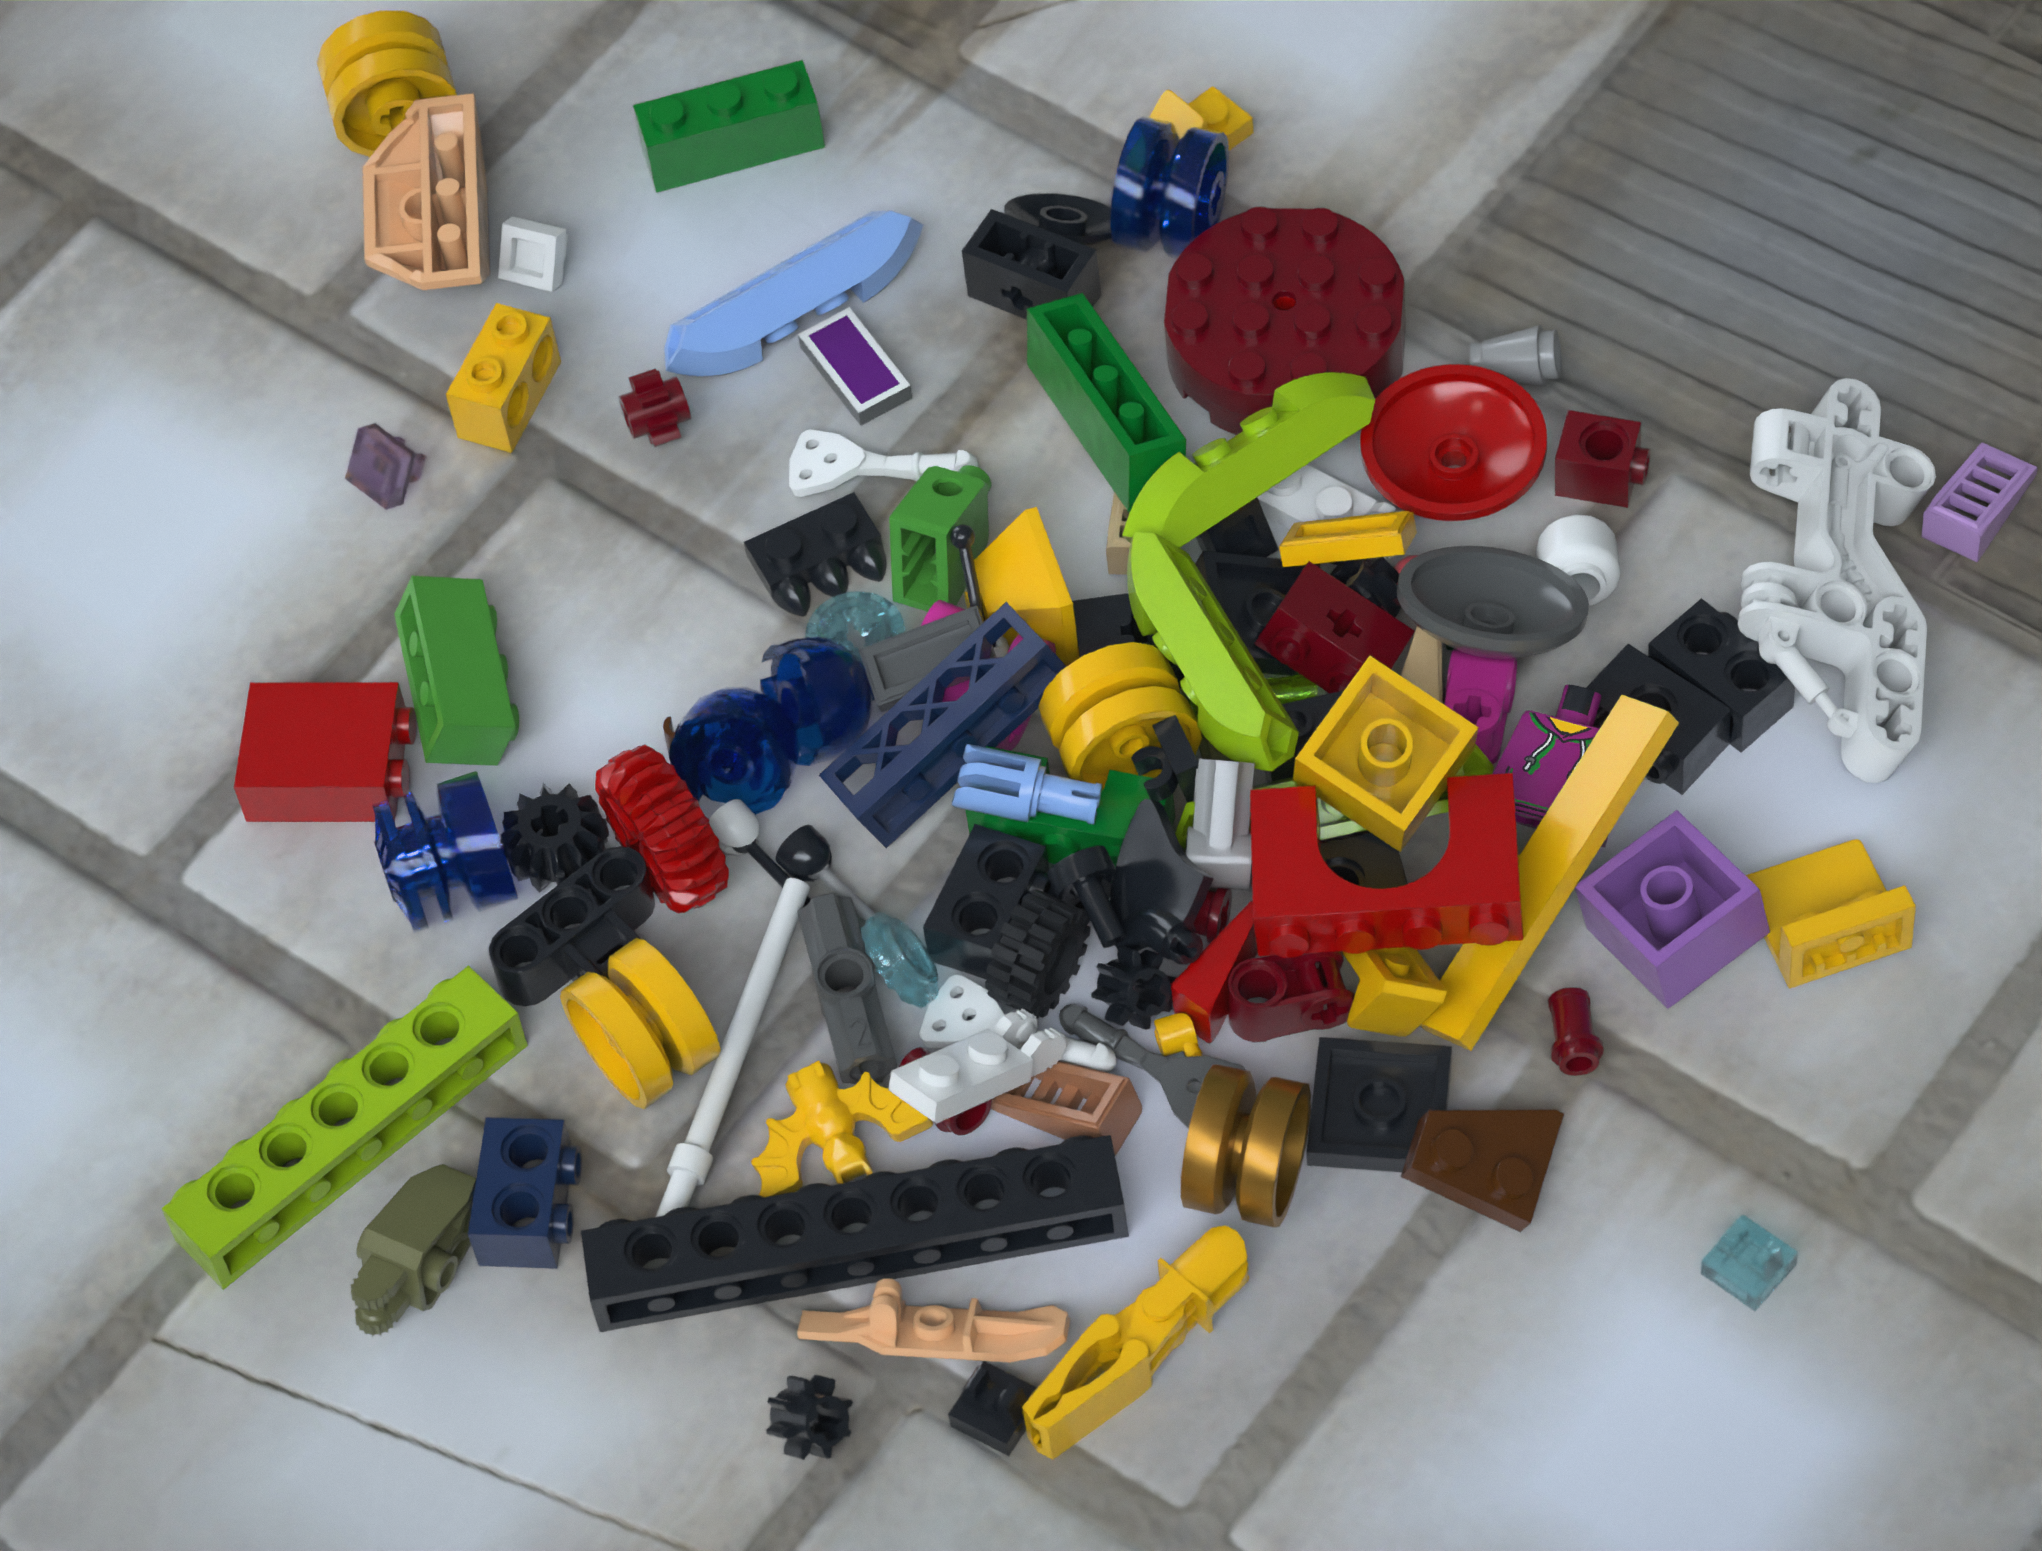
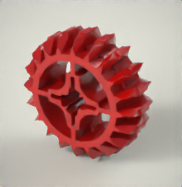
M644 744L633 750L629 749L609 759L607 765L596 771L595 790L599 796L598 803L606 814L605 819L610 824L615 834V839L620 845L634 849L645 860L652 890L660 903H665L668 909L678 914L685 913L692 908L702 907L715 899L717 893L727 888L729 868L725 863L726 856L719 847V839L709 824L710 820L704 815L698 800L691 794L686 781H683L678 776L674 766L667 763L663 754Z

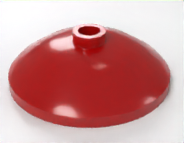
M1438 365L1412 372L1398 379L1379 394L1375 399L1370 423L1361 429V458L1365 472L1374 487L1387 500L1402 510L1434 520H1471L1488 516L1510 506L1533 486L1543 469L1546 459L1547 429L1542 412L1535 400L1522 386L1512 379L1496 371L1473 365ZM1452 465L1461 466L1459 468H1449Z

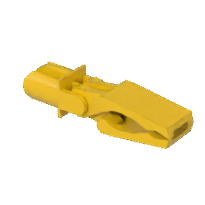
M1228 1226L1212 1227L1171 1265L1160 1258L1157 1261L1160 1280L1154 1286L1144 1289L1135 1302L1116 1315H1100L1085 1330L1022 1406L1027 1437L1038 1453L1054 1460L1141 1397L1152 1387V1375L1170 1352L1183 1343L1187 1333L1195 1325L1199 1324L1209 1334L1213 1331L1212 1317L1249 1281L1245 1243L1237 1230Z

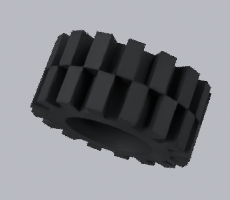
M1033 890L1032 895L1028 893L1023 897L1022 906H1015L1011 912V922L1009 924L1005 922L1000 930L1003 936L1000 943H995L991 954L995 955V958L987 965L986 974L990 976L985 981V988L989 990L987 994L991 998L1018 1010L1023 1008L1039 1019V1016L1043 1018L1048 1015L1049 1008L1052 1010L1056 1008L1059 1004L1060 993L1065 995L1071 986L1069 979L1072 974L1077 975L1081 966L1077 962L1079 957L1085 955L1088 945L1083 942L1090 936L1091 927L1087 926L1090 919L1086 911L1043 891Z

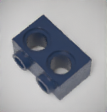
M486 1117L468 1236L479 1266L558 1268L561 1244H570L573 1235V1207L571 1204H567L569 1185L579 1184L582 1170L581 1148L579 1145L571 1144L564 1120ZM544 1160L536 1167L521 1168L529 1161ZM536 1218L526 1226L512 1227L514 1223L521 1219Z

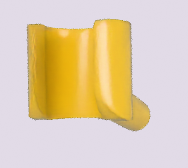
M1176 1013L1154 1020L1156 1028L1154 1031L1155 1038L1162 1056L1166 1057L1183 1052L1185 1057L1203 1056V1052L1198 1046L1193 1022L1188 1015Z

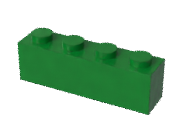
M1083 293L1027 308L1028 367L1124 507L1130 512L1142 488L1167 460L1178 452L1186 457V438Z

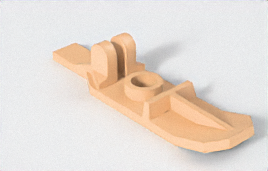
M885 1278L877 1282L873 1300L869 1306L843 1313L803 1310L797 1334L798 1339L859 1343L881 1355L1015 1362L1047 1356L1067 1341L1071 1320L1066 1311L1053 1305L1019 1312L982 1310L978 1298H971L969 1309L946 1308L940 1305L925 1307L905 1306L901 1285L893 1279Z

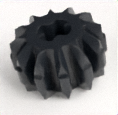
M543 783L540 796L535 799L519 793L517 802L519 810L503 812L504 819L502 825L504 832L500 834L501 839L499 841L502 855L504 858H507L511 873L517 880L522 881L530 878L532 886L539 893L551 882H556L559 885L596 855L606 850L605 843L608 842L607 837L609 836L606 819L602 818L598 805L591 795L578 797L577 791L574 790L570 783L558 794H553L551 789Z

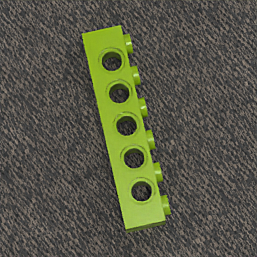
M469 965L452 979H445L433 987L423 1002L404 1017L387 1023L380 1030L375 1040L352 1058L344 1059L334 1065L326 1078L303 1097L286 1103L278 1111L274 1120L250 1139L241 1140L227 1151L223 1160L202 1177L181 1186L173 1195L171 1201L161 1208L175 1241L223 1290L524 1050L528 1044L518 1012ZM454 1038L452 1041L446 1044L435 1045L438 1041L442 1039ZM404 1078L394 1085H384L392 1079ZM353 1118L347 1124L341 1126H333L336 1122L342 1119ZM292 1159H302L300 1162L293 1166L282 1167L286 1162ZM251 1199L242 1207L230 1208L240 1200Z

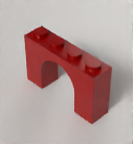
M1513 773L1447 777L1450 832L1448 846L1443 857L1430 872L1420 879L1403 886L1386 889L1367 888L1352 884L1339 877L1327 866L1321 856V831L1316 786L1250 790L1253 922L1258 956L1277 955L1284 958H1293L1306 953L1343 951L1359 954L1371 949L1410 947L1425 950L1437 945L1477 943L1490 946L1504 941L1523 940Z

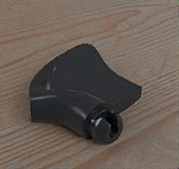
M1144 799L1139 804L1124 837L1116 864L1117 872L1112 881L1110 902L1127 936L1115 946L1117 949L1119 946H1125L1138 951L1150 947L1168 960H1173L1179 965H1188L1199 958L1203 949V941L1196 933L1193 923L1205 901L1214 878L1193 864L1183 852L1163 805L1158 801Z

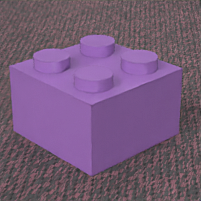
M1678 810L1674 811L1588 875L1575 887L1586 928L1667 1009L1770 933L1760 889Z

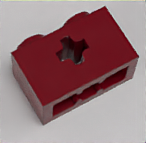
M1308 561L1254 644L1326 692L1334 693L1346 689L1369 656L1392 669L1415 631Z

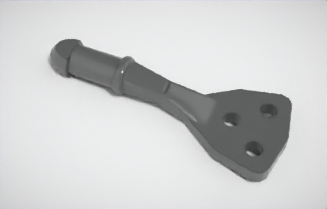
M1070 1004L1060 1010V1024L1068 1034H1075L1092 1044L1097 1045L1099 1042L1109 1046L1114 1051L1117 1059L1145 1070L1158 1081L1163 1088L1174 1115L1188 1129L1199 1091L1195 1093L1188 1090L1189 1084L1196 1081L1202 1086L1205 1075L1213 1064L1246 1070L1242 1065L1208 1055L1170 1059L1147 1051L1128 1037L1126 1030L1114 1028L1087 1012V1007L1079 1004Z

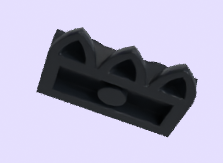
M855 492L744 541L746 556L773 601L785 611L802 617L807 615L810 608L811 593L808 586L809 583H812L816 589L825 595L843 599L849 585L846 566L849 565L854 572L862 577L877 582L882 581L886 573V555L883 549L881 534Z

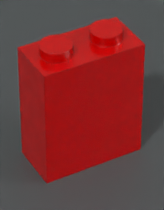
M250 682L234 782V790L246 822H395L398 797H406L409 790V767L407 760L404 759L405 745H413L416 738L415 710L413 707L405 706L399 683Z

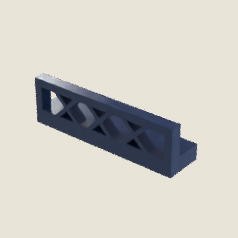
M1005 602L823 770L819 776L856 819L887 848L958 783L960 768L962 765L967 764L963 758L965 746L971 744L996 748L1039 708L1044 689L1066 665L1018 613ZM1013 627L1023 640L1004 657L990 658L992 645ZM970 676L968 690L957 701L943 702L945 688L958 677ZM923 720L921 734L908 745L896 746L899 730L909 721ZM876 763L874 777L854 795L843 782L863 764Z

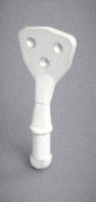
M810 429L800 434L789 460V486L795 496L803 497L832 490L857 475L889 476L911 479L917 482L925 470L931 466H939L958 472L962 466L973 465L978 467L979 465L977 458L964 450L947 454L924 455L921 452H916L914 455L884 456L864 451L863 448L840 434Z
M953 975L947 979L929 1003L919 1035L926 1047L945 1048L983 1030L990 1029L992 1031L1000 1018L1005 1014L994 998L987 994L988 990L962 975ZM957 994H962L961 997L954 998ZM976 1015L972 1020H966L969 1016ZM946 1026L943 1030L936 1031L938 1028ZM1065 1035L1064 1038L1067 1039L1066 1044L1068 1046L1065 1048L1066 1053L1062 1055V1059L1059 1061L1109 1073L1116 1066L1117 1058L1109 1046L1099 1042L1096 1045L1068 1038Z

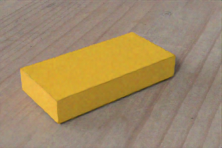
M1409 511L1294 523L1279 546L1283 567L1306 565L1308 561L1313 564L1405 555L1417 533L1414 514Z

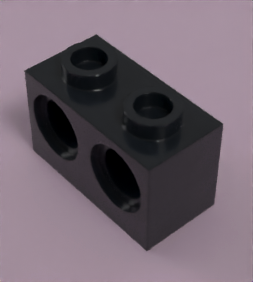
M1702 598L1648 644V656L1731 709L1729 744L1740 753L1794 707L1795 686L1776 664L1768 663L1761 657L1758 641L1746 637L1739 630L1738 620L1727 612L1717 611ZM1697 652H1705V653H1709V654H1704V655H1702V654H1696V653H1697ZM1741 689H1755L1756 691H1744Z
M975 824L923 925L929 961L987 980L990 976L986 974L987 965L995 958V955L991 954L995 943H1000L1003 936L1000 930L1005 922L1008 924L1011 922L1012 910L1016 905L1022 906L1023 897L1028 893L1032 895L1033 890L1047 893L1051 886L1046 875L1049 870L1046 846ZM1002 878H1016L1015 880L1010 882H996ZM978 929H990V931L984 934H971V932Z

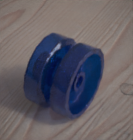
M1141 117L1135 121L1128 133L1120 155L1112 194L1110 227L1112 241L1117 247L1147 252L1161 239V244L1168 257L1178 258L1195 238L1219 223L1225 200L1229 171L1228 138L1224 132L1193 127L1180 139L1172 122L1148 117Z

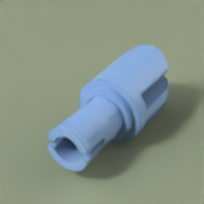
M971 744L965 746L963 758L967 764L962 765L959 771L957 781L961 788H958L954 793L952 801L954 807L1027 823L1030 817L1036 818L1037 813L1042 812L1085 821L1087 824L1094 825L1097 816L1096 809L1099 807L1102 792L1101 783L1093 784L1046 774L1047 768L1041 766L1042 761L1038 758Z

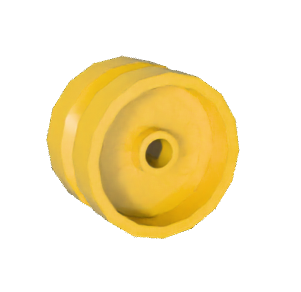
M380 10L357 16L336 28L321 46L317 65L337 139L350 151L361 155L372 156L387 135L406 119L405 113L415 100L457 95L439 31L426 18L413 13Z
M1136 642L1109 645L1081 656L1062 669L1044 689L1038 706L1041 720L1053 746L1059 749L1062 765L1068 778L1093 784L1101 783L1102 790L1105 786L1109 770L1138 775L1131 759L1132 755L1138 750L1149 746L1161 748L1152 725L1176 715L1195 755L1202 740L1201 731L1197 727L1198 720L1188 700L1180 694L1178 679L1168 659L1153 645ZM1154 769L1141 776L1155 778L1162 770Z
M635 938L609 957L607 963L609 979L597 973L587 972L562 989L560 1000L575 1034L605 1077L634 1106L646 1109L671 1091L673 1086L672 1068L679 1072L693 1075L716 1059L720 1054L721 1048L717 1034L706 1012L677 970L651 944L643 939Z

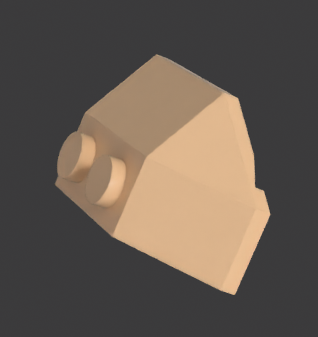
M471 93L415 100L405 113L406 119L387 135L363 166L364 259L366 266L421 290L482 284L490 275L488 199L475 95Z

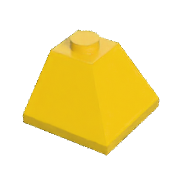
M1037 507L1026 509L974 559L985 619L987 620L1007 602L1040 638L1055 643L1056 655L1067 667L1080 658L1073 602ZM965 591L964 598L968 609L970 608L968 593ZM1011 627L1002 635L1006 638L1009 647L1018 633Z

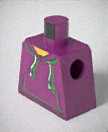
M1567 684L1564 686L1555 717L1531 710H1526L1522 714L1493 774L1513 773L1516 824L1535 829L1540 824L1599 731V728H1595L1593 725L1601 702V694L1581 686ZM1607 836V838L1605 839V841L1603 842V844H1602L1601 847H1604V848H1605L1606 843H1607V840H1608V836Z

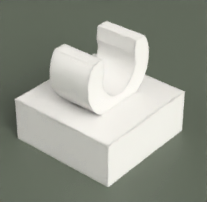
M514 216L510 217L502 223L498 279L550 292L556 290L562 285L563 266L566 259L568 239L566 229Z

